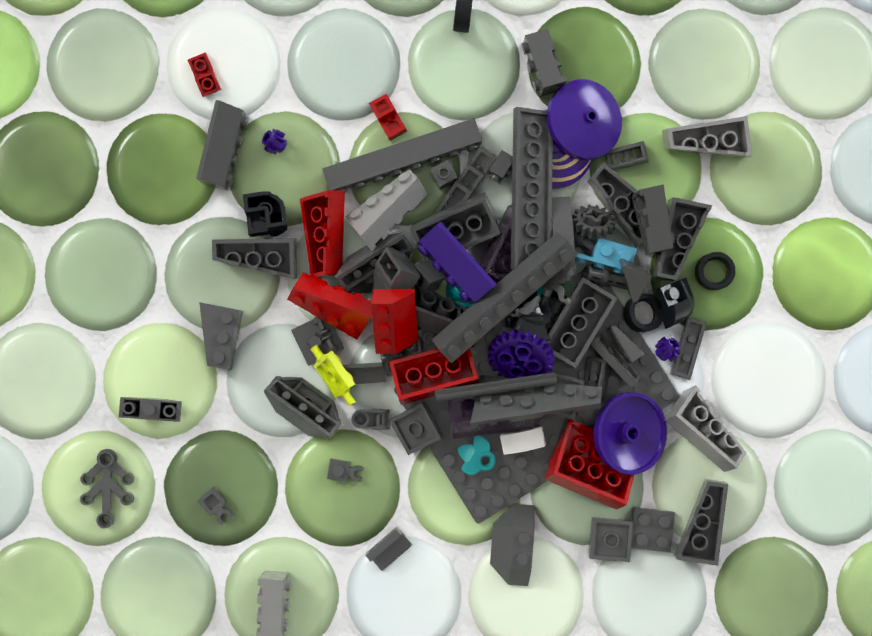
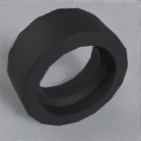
M456 0L453 31L469 33L473 0Z
M712 252L702 256L695 266L697 282L708 290H720L727 287L733 281L736 274L733 260L722 252ZM719 260L725 265L726 276L721 282L712 283L705 278L703 269L708 261Z
M643 293L638 301L634 303L630 298L624 307L626 324L636 332H648L657 329L662 324V319L658 310L663 308L662 304L652 294ZM641 301L647 302L653 310V319L647 325L639 323L635 317V306Z

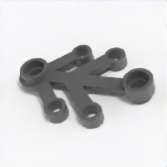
M112 449L101 450L97 455V464L80 478L83 485L92 484L95 479L94 476L103 469L102 479L80 497V502L83 505H89L93 503L94 497L102 490V513L96 519L97 525L100 528H108L115 521V517L111 513V490L120 498L123 505H130L134 501L133 494L126 493L111 477V470H113L121 478L122 484L130 485L134 482V475L129 472L127 473L117 463V454ZM106 455L110 456V462L105 461ZM86 475L90 477V482L85 481ZM126 475L131 479L129 483L124 479ZM86 495L90 497L89 502L84 500ZM126 495L130 497L129 503L124 500ZM105 516L110 518L109 523L104 521Z

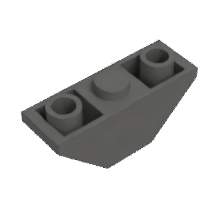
M120 397L119 417L180 422L182 401Z

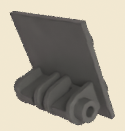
M318 317L291 330L308 366L316 363L317 359L310 350L312 347L307 345V341L313 337V333H317V336L322 341L324 340V343L319 347L323 354H327L330 351L336 353L344 349L334 326Z

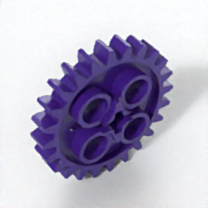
M511 329L510 334L503 331L502 336L497 335L496 340H492L487 358L490 359L489 365H494L493 371L499 370L498 376L505 375V378L512 379L550 373L554 365V350L549 349L550 343L544 344L545 338L537 339V333L531 336L529 330L526 334H523L521 329H519L518 333Z

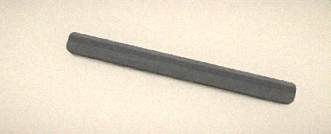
M552 372L435 390V398L437 402L554 385L557 383V377Z

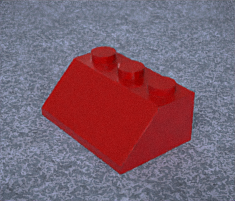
M373 289L371 310L376 354H397L418 342L415 289Z

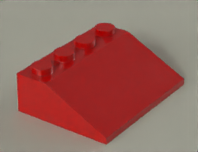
M568 419L550 459L545 480L617 510L627 505L635 474L619 473L609 468L602 461L596 450L594 429Z

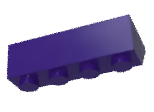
M441 221L417 243L419 252L424 257L428 256L433 261L431 264L434 269L439 273L442 271L446 276V282L452 288L456 287L459 290V296L465 303H475L496 285L492 278Z

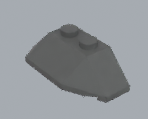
M403 232L389 234L384 240L381 238L375 244L377 247L372 252L366 245L347 257L335 275L341 287L345 288L344 291L349 293H372L375 264L386 247L405 253L409 259L414 249Z
M276 376L264 390L275 412L308 436L330 440L342 424L334 400L301 377Z
M514 503L493 523L490 565L508 585L528 586L535 532L534 505Z

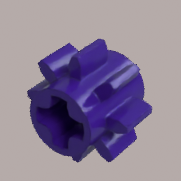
M278 129L268 130L262 138V144L266 145L264 150L275 155L277 152L281 153L287 145V140L283 138L285 133Z
M662 337L655 345L657 348L655 353L662 361L669 359L670 362H673L681 353L679 351L680 344L672 337L669 339Z

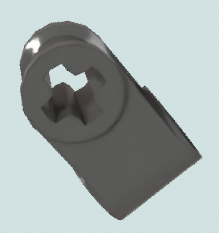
M390 409L357 410L352 415V424L356 428L389 430L388 413H390ZM362 413L366 416L367 420L364 424L356 423L355 416ZM380 415H382V423H381V424H380Z

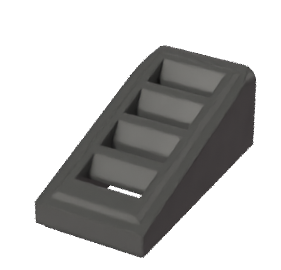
M644 141L611 149L605 154L607 165L612 170L649 162ZM636 149H640L642 158L637 157ZM628 151H632L634 160L629 159ZM622 152L624 153V157H625V161H626V162H623V163H622L621 156H620V153H622ZM612 154H616L618 164L614 165Z
M617 326L608 327L609 333L627 362H633L645 355Z

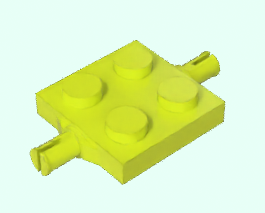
M318 345L312 347L310 350L317 358L313 366L335 399L343 396L348 406L356 402L349 392L350 388L355 385L353 377L344 369L339 356L334 354L333 351L323 354Z

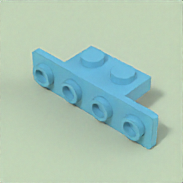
M600 238L596 239L592 257L577 253L575 262L586 264V261L594 263L593 267L605 269V266L613 268L612 272L623 275L619 259L623 258L633 263L637 248Z

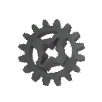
M590 204L587 208L580 206V210L575 209V213L572 215L573 228H575L576 233L582 232V237L588 235L589 239L596 237L597 240L600 239V236L607 238V235H612L615 229L616 217L611 216V211L606 212L605 207L599 209L598 205L594 207Z

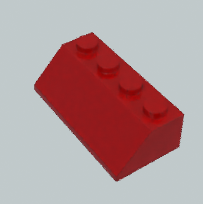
M438 348L389 361L401 405L435 396V390L479 383L470 348L452 363L449 362Z

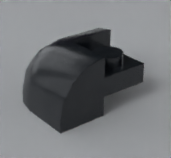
M270 191L243 194L244 211L247 217L248 235L250 237L268 234L274 237L283 234L287 230L285 206L283 200L277 195L272 194Z
M687 278L656 289L663 307L658 312L665 329L683 322L693 313L694 296Z

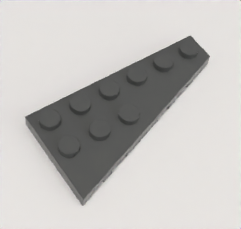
M481 376L479 383L511 378ZM556 383L554 385L476 396L470 426L471 428H476L479 424L489 423V425H496L497 422L505 420L515 422L543 417L544 414L551 413L561 415L562 412L570 410L580 412L600 409L602 387Z

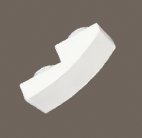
M542 426L523 428L521 431L500 434L504 455L546 446Z

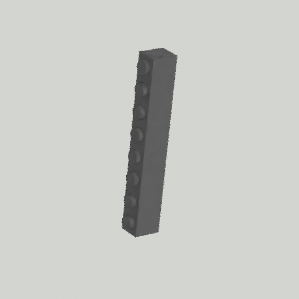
M475 118L322 168L329 190L345 191L346 193V189L352 187L359 189L366 186L365 183L373 181V183L383 181L385 176L391 174L392 177L399 176L404 173L403 170L409 168L417 170L423 167L422 164L427 162L435 164L440 162L443 157L449 156V158L460 155L461 151L468 150V152L477 150L479 145L482 144V138Z
M558 232L555 233L491 290L436 335L432 341L450 363L454 362L578 255L568 240Z

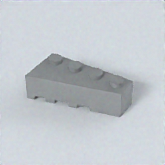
M747 116L662 130L664 148L668 151L744 158L752 156Z
M408 169L390 184L384 186L374 196L368 198L358 208L352 210L346 216V219L372 252L377 247L375 244L380 238L384 240L389 235L388 230L394 224L398 225L403 220V215L406 212H411L428 193L417 176Z
M696 385L684 390L664 420L722 471L726 472L737 469L747 454L734 435L727 431L723 425V420L715 415L710 408L711 404L707 399H703Z
M264 571L258 578V586L262 587H260L257 603L261 604V607H259L257 613V624H260V628H257L256 636H284V632L288 631L289 621L285 619V615L290 607L287 591L291 589V578H288V572Z

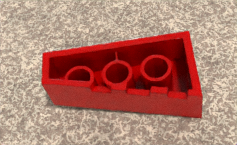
M327 190L300 198L310 274L314 277L335 276L343 264L345 191Z
M304 272L287 298L290 302L358 340L372 316L371 301L363 298V294L357 292L355 295L344 291V287L339 285L330 286L327 281Z

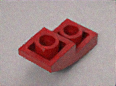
M206 52L188 59L202 97L221 90Z

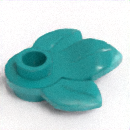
M476 434L474 436L473 445L464 444L458 447V453L465 461L461 468V471L474 475L481 470L489 471L494 467L496 462L495 456L490 452L489 442L481 435ZM483 457L489 458L488 464L481 462Z

